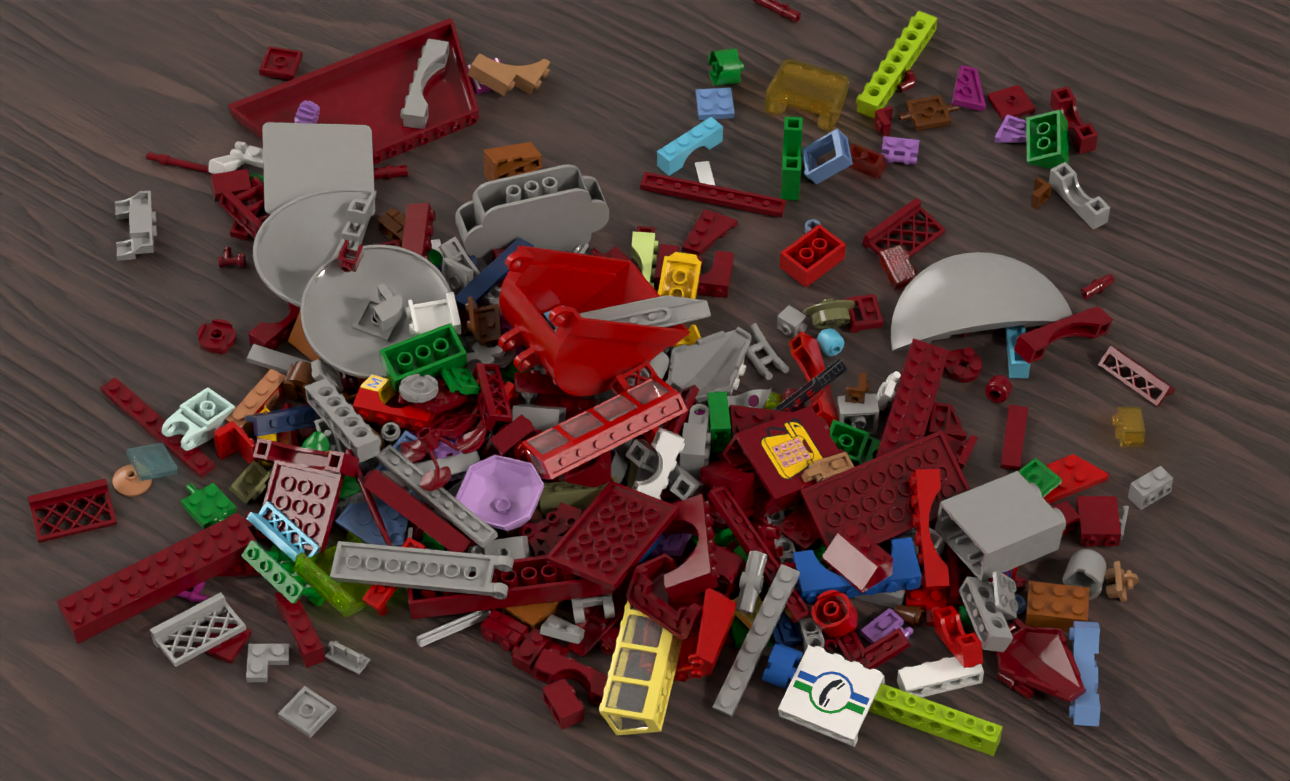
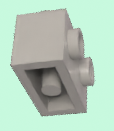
M1159 466L1130 484L1128 498L1139 510H1142L1171 492L1173 477L1162 466Z

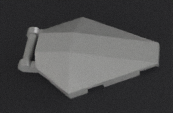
M737 327L735 330L726 333L720 331L698 339L696 344L690 346L684 344L673 348L668 380L665 382L679 393L681 389L696 385L700 389L695 398L699 403L707 400V393L731 392L751 342V335Z

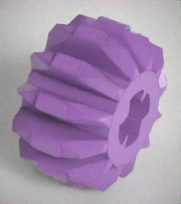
M303 101L297 110L294 123L317 124L320 107L314 102Z

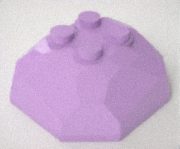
M493 455L469 466L455 498L490 527L509 531L524 525L531 519L544 489V483L532 463Z

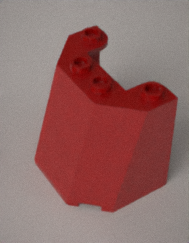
M710 588L706 589L700 628L692 636L683 640L674 680L686 682L688 679H700L702 676L712 674L734 620L735 602ZM648 617L643 646L657 648L660 643L663 627ZM641 651L639 670L651 677L657 653Z

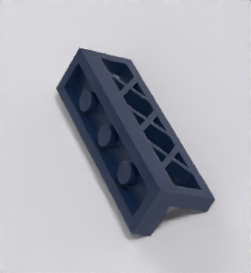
M310 404L246 416V422H253L255 436L315 426L314 421L321 419Z

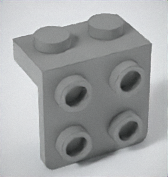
M998 570L993 571V582H990V585L995 595L996 609L1003 613L1005 620L1017 618L1016 611L1018 610L1014 593L1016 591L1015 582Z

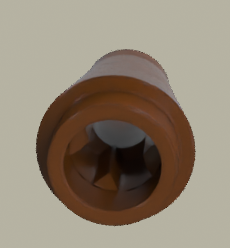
M896 605L894 608V612L905 622L913 626L923 623L925 610L921 609V607Z

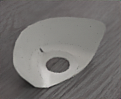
M772 387L768 390L757 389L736 396H727L728 407L730 405L751 407L748 400L752 395H757L759 403L754 408L763 409Z

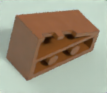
M532 142L483 150L484 175L489 181L529 173L542 168V155Z

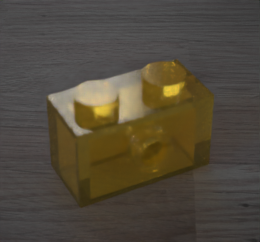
M1117 407V413L1113 415V426H1116L1115 438L1119 439L1120 447L1143 446L1145 428L1141 407Z

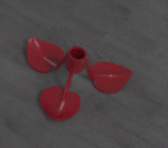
M483 426L464 434L456 441L455 446L442 438L439 433L435 435L430 427H424L417 433V440L401 442V452L412 463L421 461L425 454L429 452L435 465V470L427 472L421 478L420 486L425 491H434L443 487L451 477L450 468L444 466L439 469L438 462L434 456L433 450L438 447V440L456 451L460 450L462 454H468L482 446L487 428Z

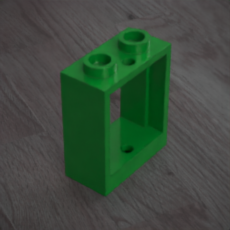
M727 391L707 393V407L709 408L708 427L709 433H711L710 451L711 453L724 452L731 441Z

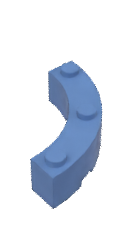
M1074 621L1073 628L1070 627L1069 640H1072V655L1086 689V693L1072 701V705L1069 707V718H1073L1074 725L1099 726L1101 706L1099 694H1096L1098 688V666H1096V660H1094V653L1099 654L1100 627L1098 622Z

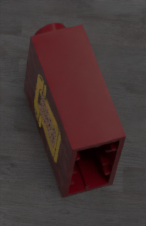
M808 406L736 433L722 454L728 464L733 465L735 469L741 468L747 474L751 472L755 474L754 506L761 518L803 503L804 501L799 493L800 490L818 483L815 479L809 482H804L801 475H803L806 469H809V465L813 464L814 461L845 451L838 449L830 437V429L826 420L818 417L812 406Z

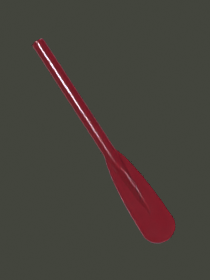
M352 449L344 452L355 457ZM358 465L355 478L387 546H392L373 496L363 486L365 483L363 480L364 476Z

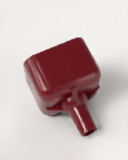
M731 540L726 547L716 545L717 551H714L718 559L716 567L720 577L717 578L718 587L712 590L721 592L730 600L737 598L739 595L740 578L746 568L745 560L734 551L738 547L734 540ZM694 549V550L690 553V555L686 558V560L684 561V563L691 557V555L694 553L695 549ZM705 591L698 593L701 596L705 597Z

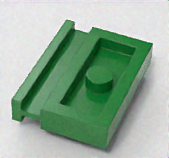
M442 367L440 374L451 393H454L455 390H458L463 395L479 393L480 387L469 369L450 368V370H446L445 367Z

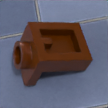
M1039 177L1035 179L1034 191L1031 195V207L1036 210L1050 198L1052 185Z

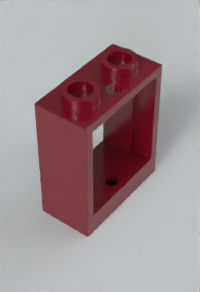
M521 414L488 441L479 455L480 459L484 460L493 455L509 458L512 456V448L519 441H524L529 437L535 427L529 419Z

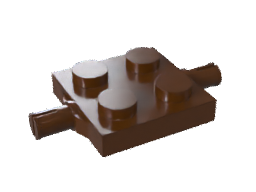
M941 95L906 101L908 112L898 116L900 121L910 119L916 131L951 125L949 112L959 111V106L947 105Z

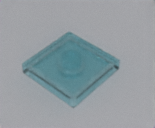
M163 442L129 448L126 451V455L141 481L175 475L178 472V468Z

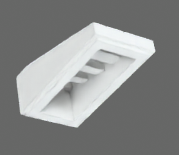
M231 155L211 159L209 161V172L216 174L234 171L244 164V160Z

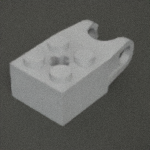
M695 404L691 407L689 422L684 423L682 436L685 445L680 453V467L695 479L700 478V468L709 465L708 459L711 450V433H709L708 427L709 408L704 404ZM701 409L705 413L703 415H696L694 412Z

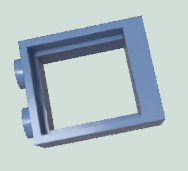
M838 128L802 148V161L806 169L804 173L809 180L811 179L816 184L853 164L848 138ZM835 149L836 157L817 167L816 159Z

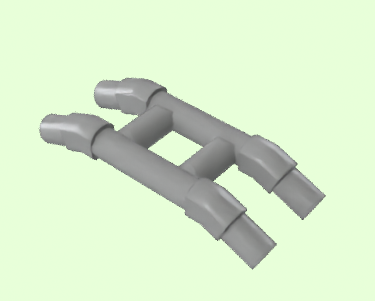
M757 323L750 325L758 343L749 346L746 355L755 366L757 372L767 380L772 379L773 374L764 365L773 362L777 369L787 373L789 367L777 356L766 341ZM764 349L768 356L758 359L754 353Z

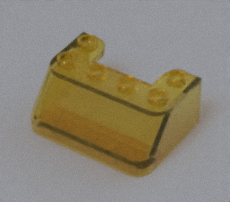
M786 59L781 63L766 91L765 112L780 115L788 105L820 115L817 121L818 127L832 132L842 113L849 88V78L835 71L795 59Z

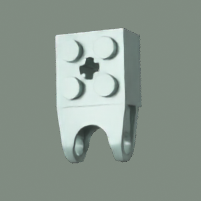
M207 387L180 405V409L163 424L162 434L166 437L177 434L184 435L181 440V447L186 451L191 450L212 439L214 431L226 425V419L235 410V406Z

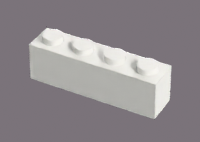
M946 657L939 661L925 662L918 666L904 667L898 670L897 683L900 690L918 697H925L980 684L983 681L984 670L981 664L972 668H963L956 657Z

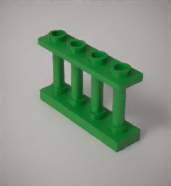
M250 541L242 554V557L291 603L295 604L301 595H305L313 604L321 606L331 591L307 567L298 565L275 544L270 551H265L256 541Z

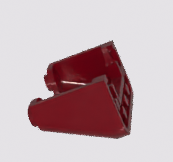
M664 553L636 566L626 596L632 606L677 638L684 640L692 636L700 628L704 597L700 594H695L672 602L665 590L664 575L678 567L676 562Z

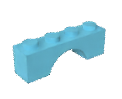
M712 117L706 119L658 150L657 166L670 176L683 167L687 157L698 147L705 146L710 150L723 141V126Z

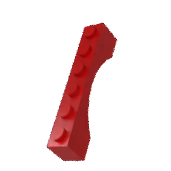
M801 331L788 342L791 354L803 371L807 382L825 370L816 339ZM828 384L811 397L809 406H812L818 417L826 420L830 429L833 419L839 421L831 388Z
M917 469L910 476V487L913 488L914 495L911 497L912 507H915L913 525L917 527L915 546H918L919 551L916 557L922 576V591H943L950 586L948 566L935 550L929 531L931 505L941 489L940 470Z

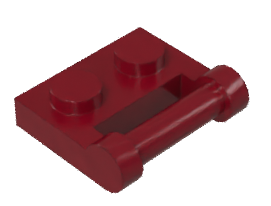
M875 294L843 299L855 302V306H858L862 321H857L853 308L849 310V329L851 333H857L864 329L883 327V319Z

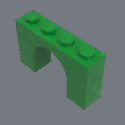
M803 117L784 118L781 199L799 200Z

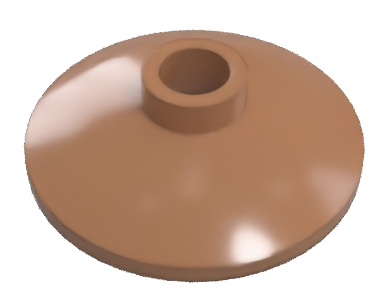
M130 464L116 471L112 483L114 489L119 494L134 497L143 494L150 488L152 476L150 471L144 466Z

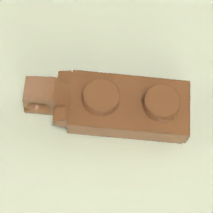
M843 452L814 461L801 477L804 482L814 479L816 482H820L854 468V465L848 454Z

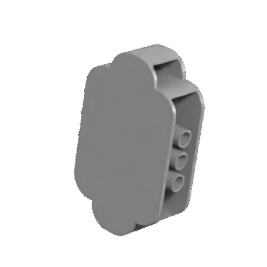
M569 164L485 182L474 191L473 200L460 206L455 214L456 226L467 254L470 256L474 255L476 258L483 257L487 266L492 263V249L509 247L519 237L533 244L535 248L564 252L567 250L572 251L578 244L581 246L586 242L589 243L591 233L603 228L609 220V208L598 181L591 176H582L578 167Z

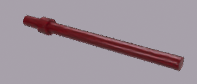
M148 152L146 155L147 160L159 162L161 165L167 166L169 164L213 174L209 172V166L171 158L166 154L158 155Z

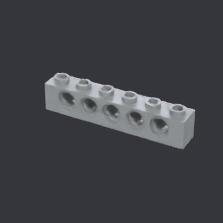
M325 378L305 386L307 402L347 449H352L355 457L359 458V463L380 455L379 446H381V440L379 436L375 435L371 427L363 422L360 414H356L353 406L348 404L344 396L337 392L334 384H330Z

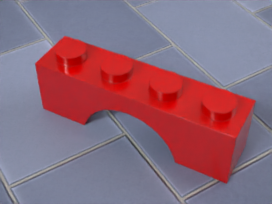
M359 388L353 403L354 411L356 414H360L363 420L378 424L393 422L400 428L419 432L422 428L427 427L435 418V412L416 408L414 402L403 408L389 407L380 400L377 391Z
M949 606L933 610L935 632L963 668H972L983 664L982 642L975 633L965 634L960 615L954 607Z

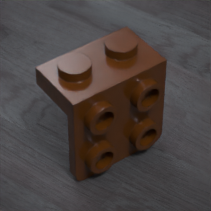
M472 296L468 297L466 311L470 315V320L467 321L469 332L473 333L474 339L478 340L481 346L498 343L499 338L503 335L500 306L495 304L479 308Z

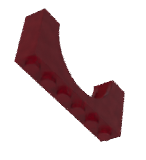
M702 494L672 504L679 507V513L664 530L666 536L688 533L699 537L697 547L691 557L680 567L664 575L665 590L672 602L704 592L708 588L718 587L717 578L720 577V574L716 567L718 559L714 551H717L713 540L715 533L711 526L714 524L710 514L712 506L709 500L706 501Z

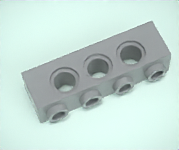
M967 577L960 587L959 593L976 634L982 642L983 650L1004 652L1013 637L1003 613L996 609L995 595L988 579L981 582L976 577Z

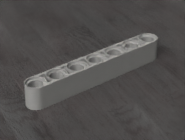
M474 451L468 454L461 453L456 456L451 455L447 456V458H438L436 460L439 469L444 466L450 468L451 477L448 481L450 482L464 478L469 466L480 462L478 451ZM433 460L414 464L425 474L435 470ZM389 470L384 471L386 475H388L390 478H392L406 490L412 491V489L405 485ZM362 491L349 497V501L352 504L366 502ZM371 492L374 500L379 499L378 496Z

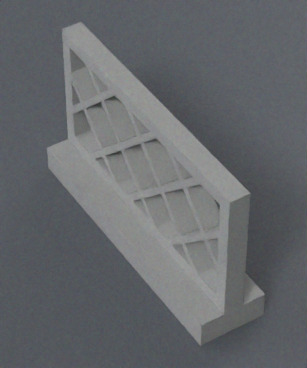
M220 592L150 629L154 645L157 648L159 647L171 663L177 667L245 631L246 625L227 604L224 595ZM227 611L228 614L226 617H218L219 615ZM210 621V624H209L208 627H207V626H200V625L204 624L205 622ZM215 622L224 623L222 628L213 626ZM228 623H233V624H237V625H238L237 627H235V628H233V629L227 628ZM188 631H192L191 636L183 635ZM197 631L206 632L205 637H196ZM211 633H220L216 638H209ZM171 640H175L173 645H164ZM179 641H188L187 647L178 646ZM193 642L202 643V645L197 648L191 647ZM175 651L184 652V655L176 659L174 657Z

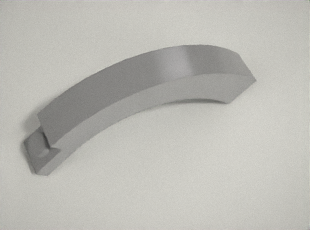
M456 236L438 247L445 258L448 257L474 270L473 279L481 273L470 260ZM495 286L478 303L482 307L499 305L501 288Z

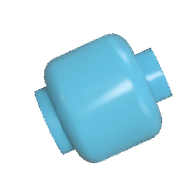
M824 329L817 337L819 348L826 356H835L844 347V339L835 329Z

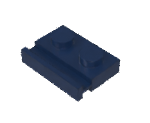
M783 609L771 634L773 646L776 643L785 646L801 645L803 639L798 623H793Z

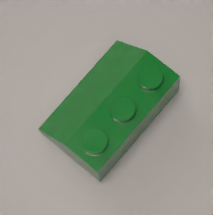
M1061 110L1027 117V163L1052 169L1064 162L1069 165L1068 121Z

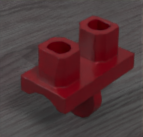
M772 523L758 526V534L773 557H782L783 548L775 546L774 539L781 537V528L774 527Z

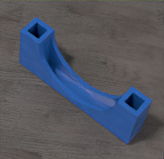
M912 538L892 540V575L863 593L859 592L842 576L834 574L823 567L816 559L813 550L793 552L792 562L796 563V570L800 572L796 582L800 597L804 603H814L820 594L829 590H836L844 593L849 598L861 595H874L884 592L892 593L900 590L920 588L922 576Z

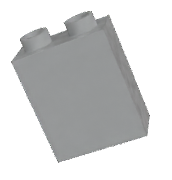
M1016 471L940 502L935 531L982 582L993 577V571L998 570L1003 573L1058 550L1062 532L1066 527V521L1059 509L1052 508L1042 498L1038 486L1034 483H1028Z

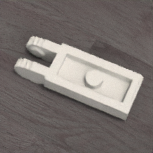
M241 141L235 143L234 147L236 149L231 150V156L244 160L246 164L263 168V149L251 145L248 146L245 142Z

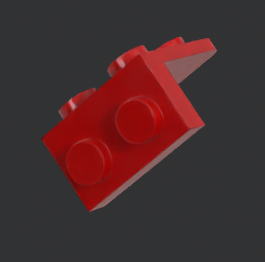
M231 421L214 431L216 455L220 460L238 451L249 465L253 460L257 462L258 459L253 457L256 443L252 438L249 439L241 426Z

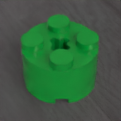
M732 48L710 52L708 65L712 67L709 75L713 85L723 86L740 83V73L744 70V65L742 61H739L737 49Z

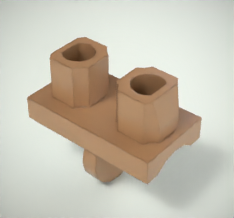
M1120 561L1114 562V568L1106 569L1105 578L1107 583L1116 581V584L1106 585L1108 597H1119L1121 602H1126V586L1129 590L1133 589V586L1138 583V576L1133 574L1131 570H1127L1126 574H1124Z

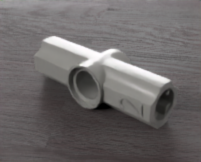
M759 551L749 552L745 572H742L740 578V593L736 605L737 611L746 614L754 613L758 593L761 592L763 587V572L767 561V554Z

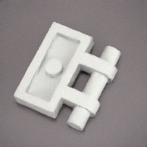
M897 371L890 374L886 382H883L879 387L876 395L879 411H883L888 401L891 402L896 394L894 388L901 377Z

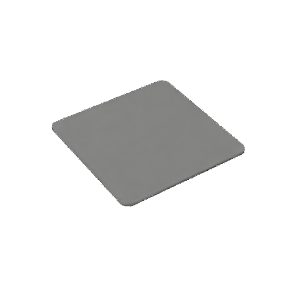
M268 122L263 125L265 211L271 215L278 208L298 197L317 191L337 188L374 190L372 130L369 126ZM375 201L371 212V216L375 214Z

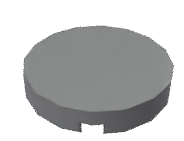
M420 374L410 375L400 382L399 392L401 397L409 402H426L438 394V382L430 375H425V377L420 376Z

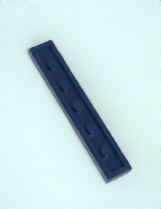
M520 237L516 239L455 296L456 305L466 310L468 297L471 296L478 303L507 276L510 270L505 265L506 258L515 252L519 245L534 247V245Z

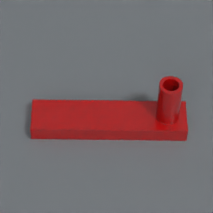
M410 537L401 546L426 549L424 545ZM372 585L362 598L364 604L375 609L377 615L384 616L388 612L386 602L398 587Z

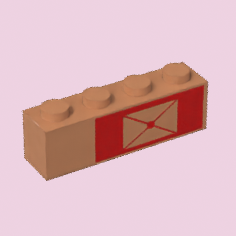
M270 369L227 417L226 424L234 421L244 429L248 437L254 431L253 422H246V416L260 413L264 409V405L271 411L286 394L282 387L286 376Z

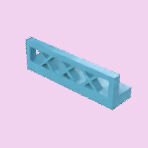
M269 501L265 503L258 514L250 512L246 518L298 565L309 567L319 553L317 552L320 549L318 544L302 532L296 524ZM271 509L273 511V520L268 521L262 516L266 515L268 510ZM284 521L286 523V531L280 532L277 529V526H279L278 522ZM292 533L299 534V543L292 544L290 542L292 541ZM310 544L314 548L309 556L305 554V549L302 545Z

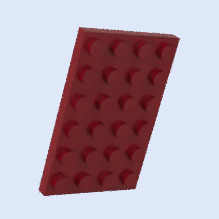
M610 481L546 556V563L615 591L677 516L679 507Z

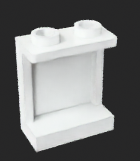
M454 292L446 293V299L414 305L412 300H408V307L405 308L407 319H411V324H409L410 335L415 337L449 323L452 324L457 335L461 334V322Z

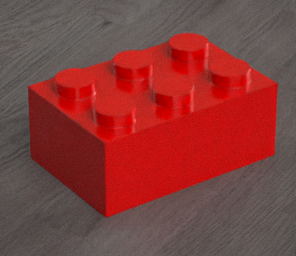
M819 224L780 252L779 268L804 287H808L845 259L846 244Z

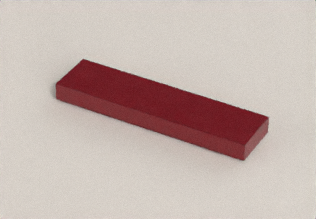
M1009 404L1000 465L1002 469L1020 470L1028 407Z

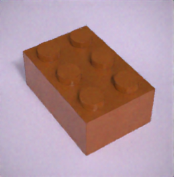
M1029 581L1026 597L1025 625L1035 628H1059L1063 632L1069 633L1070 627L1073 628L1074 621L1088 622L1090 588Z

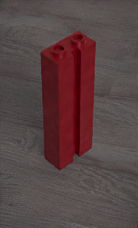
M375 469L373 472L370 470L364 477L365 483L363 486L451 552L467 553L468 549L475 544L459 528L381 470Z

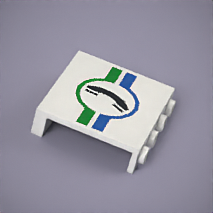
M808 645L778 708L779 716L855 747L858 741L857 734L881 683L885 684L884 675L876 669L869 670L864 668L859 662L844 660V657L834 653L832 655L827 653L819 646L812 647Z

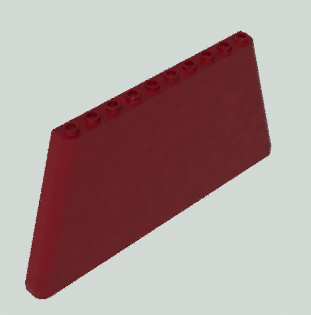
M451 18L228 104L231 116L263 140L262 128L265 123H294L300 104L305 100L314 102L320 107L317 124L367 125L371 128L373 165L472 126L479 119V108L470 77L468 76L455 25ZM428 39L449 42V57L446 66L432 75L423 89L422 94L428 104L429 115L425 129L403 126V119L400 118L401 109L405 108V97L409 95L410 83H413L414 71L418 70L417 64L418 59L422 58L423 45L426 46Z

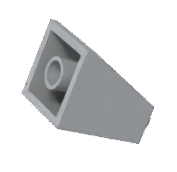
M519 404L511 409L512 421L522 414L531 421L535 427L534 430L545 431L566 419V408Z

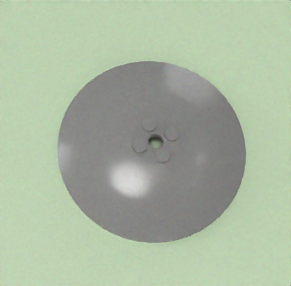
M391 245L363 246L364 256L356 272L351 271L347 273L338 267L337 258L339 254L328 260L315 272L308 282L302 297L301 323L311 348L331 367L354 377L368 379L373 374L388 379L380 363L379 350L414 337V335H410L409 331L411 319H407L405 308L408 307V300H412L413 305L446 299V293L451 292V289L442 273L421 255ZM358 247L351 250L358 251ZM385 283L388 289L391 288L395 296L401 294L403 300L401 320L384 331L378 323L373 321V307L382 303L378 297L377 286Z

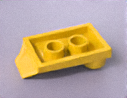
M674 252L670 256H664L658 289L660 296L669 295L696 299L702 264L698 260L697 255Z

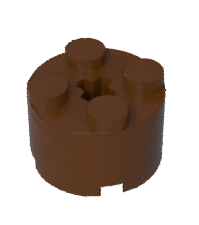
M296 361L294 365L293 363L290 365L282 384L288 399L292 401L304 399L308 404L305 386L317 382L312 376L311 363Z

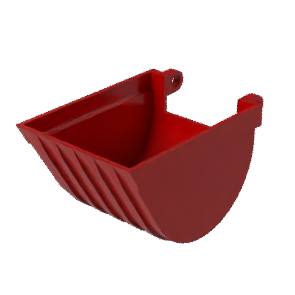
M521 245L505 260V265L510 271L501 287L499 306L503 316L513 329L499 338L498 345L503 351L508 352L524 344L528 349L516 356L514 359L515 367L523 372L537 364L542 365L543 370L553 378L554 384L570 395L591 396L610 390L609 384L616 376L624 374L647 361L650 362L668 346L676 345L691 333L683 323L669 327H657L582 318L579 313L661 297L630 260ZM552 310L549 313L548 319L554 326L558 327L556 332L543 318V313Z

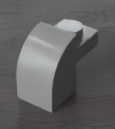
M385 283L377 286L378 297L382 303L373 307V314L375 320L384 331L401 320L403 300L401 294L395 296L392 289H388Z

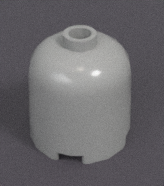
M1081 549L1075 552L1069 559L1063 576L1064 585L1089 587V600L1096 598L1101 593L1105 577L1106 562L1098 552L1090 549Z

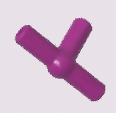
M205 582L194 586L191 592L183 591L176 595L191 602H203L211 598L210 596L200 594Z

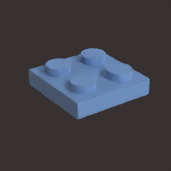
M731 88L696 89L699 120H706L710 117L713 119L734 118Z

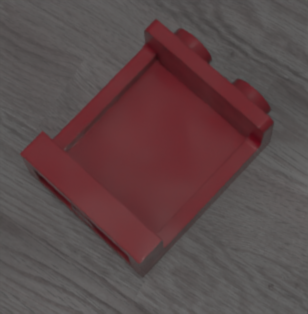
M1077 496L1075 511L1080 516V546H1119L1121 528L1117 496Z

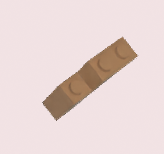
M479 53L471 64L468 76L505 96L508 90L512 91L514 86L531 95L534 89L538 90L541 86V79H546L548 76L550 61L544 58L534 64L514 66L496 62Z

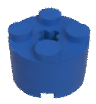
M776 643L769 657L762 680L780 688L788 689L800 664L803 652Z

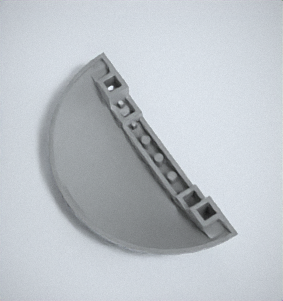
M359 188L322 190L298 197L274 211L261 225L253 245L254 265L266 286L285 301L301 308L302 297L308 282L324 263L340 253L345 240L349 241V249L359 247L362 244L373 209L376 191Z
M975 252L954 255L942 259L921 271L901 294L895 307L891 324L892 351L908 350L913 338L930 344L931 340L950 338L954 334L1023 325V328L1033 326L1041 328L1062 318L1070 317L1073 314L1068 303L1055 285L1036 269L1021 261L993 253Z

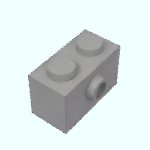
M527 536L493 540L484 547L485 555H504L513 559L530 557Z

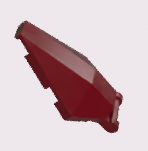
M1018 618L1010 622L1011 624L1008 625L1010 632L1016 631L1012 634L1013 639L1004 652L995 651L999 674L1069 703L1086 693L1080 671L1072 652L1068 649L1067 640L1062 629L1026 626Z

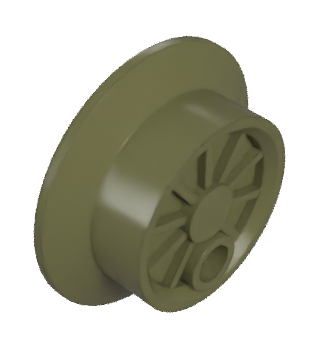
M825 299L822 303L803 310V314L812 317L813 328L815 329L835 328L850 322L849 310L855 307V302L851 300L833 301V299Z

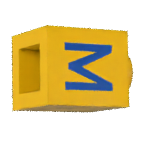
M373 374L360 386L363 389L377 391L380 400L384 404L395 394L389 379Z

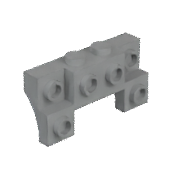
M139 191L131 198L115 201L116 219L129 218L131 238L127 241L116 242L117 261L136 259V254L154 253V236H157V227L153 223L157 222L156 211H152L151 191Z

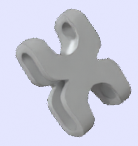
M477 341L472 346L473 353H467V367L465 369H469L472 374L476 363L497 364L499 368H504L515 358L516 348L508 351L504 356L506 352L499 345L493 347L492 344L481 346ZM486 371L490 375H494V371Z

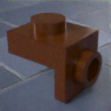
M859 373L858 387H846V402L864 404L865 394L870 392V382L867 381V373Z

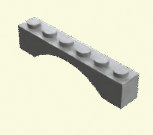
M428 39L426 46L423 45L422 58L418 59V70L414 71L413 83H410L409 95L405 97V108L401 109L400 118L403 119V126L425 129L429 115L428 104L422 94L423 89L431 76L446 66L449 57V42Z

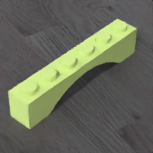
M633 232L631 258L637 263L639 269L642 270L641 274L654 288V283H651V280H654L655 274L653 266L657 264V255H654V252H658V241H655V233Z

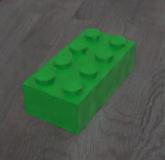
M451 323L379 350L380 363L395 392L399 391L400 382L410 375L420 374L423 377L430 375L434 378L441 375L442 367L450 370V368H460L467 365V353Z

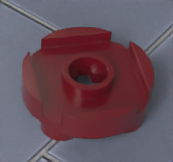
M222 319L212 320V323L207 325L204 323L199 328L197 334L200 348L211 353L226 354L236 341V332L232 328V324ZM217 334H220V337H219V338H214V337H212V336H217Z
M972 348L957 349L948 353L944 371L952 380L955 378L961 383H969L979 377L983 366L982 359ZM960 364H966L967 366H966V368H964L963 366H959V365H960Z

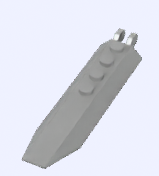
M665 295L579 313L582 318L669 327L710 317L711 313L705 300Z

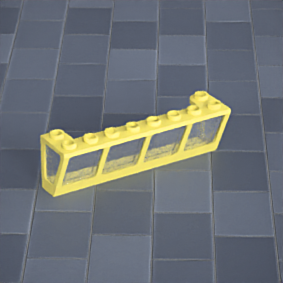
M627 600L599 712L616 735L661 732L683 640L671 634L632 606Z

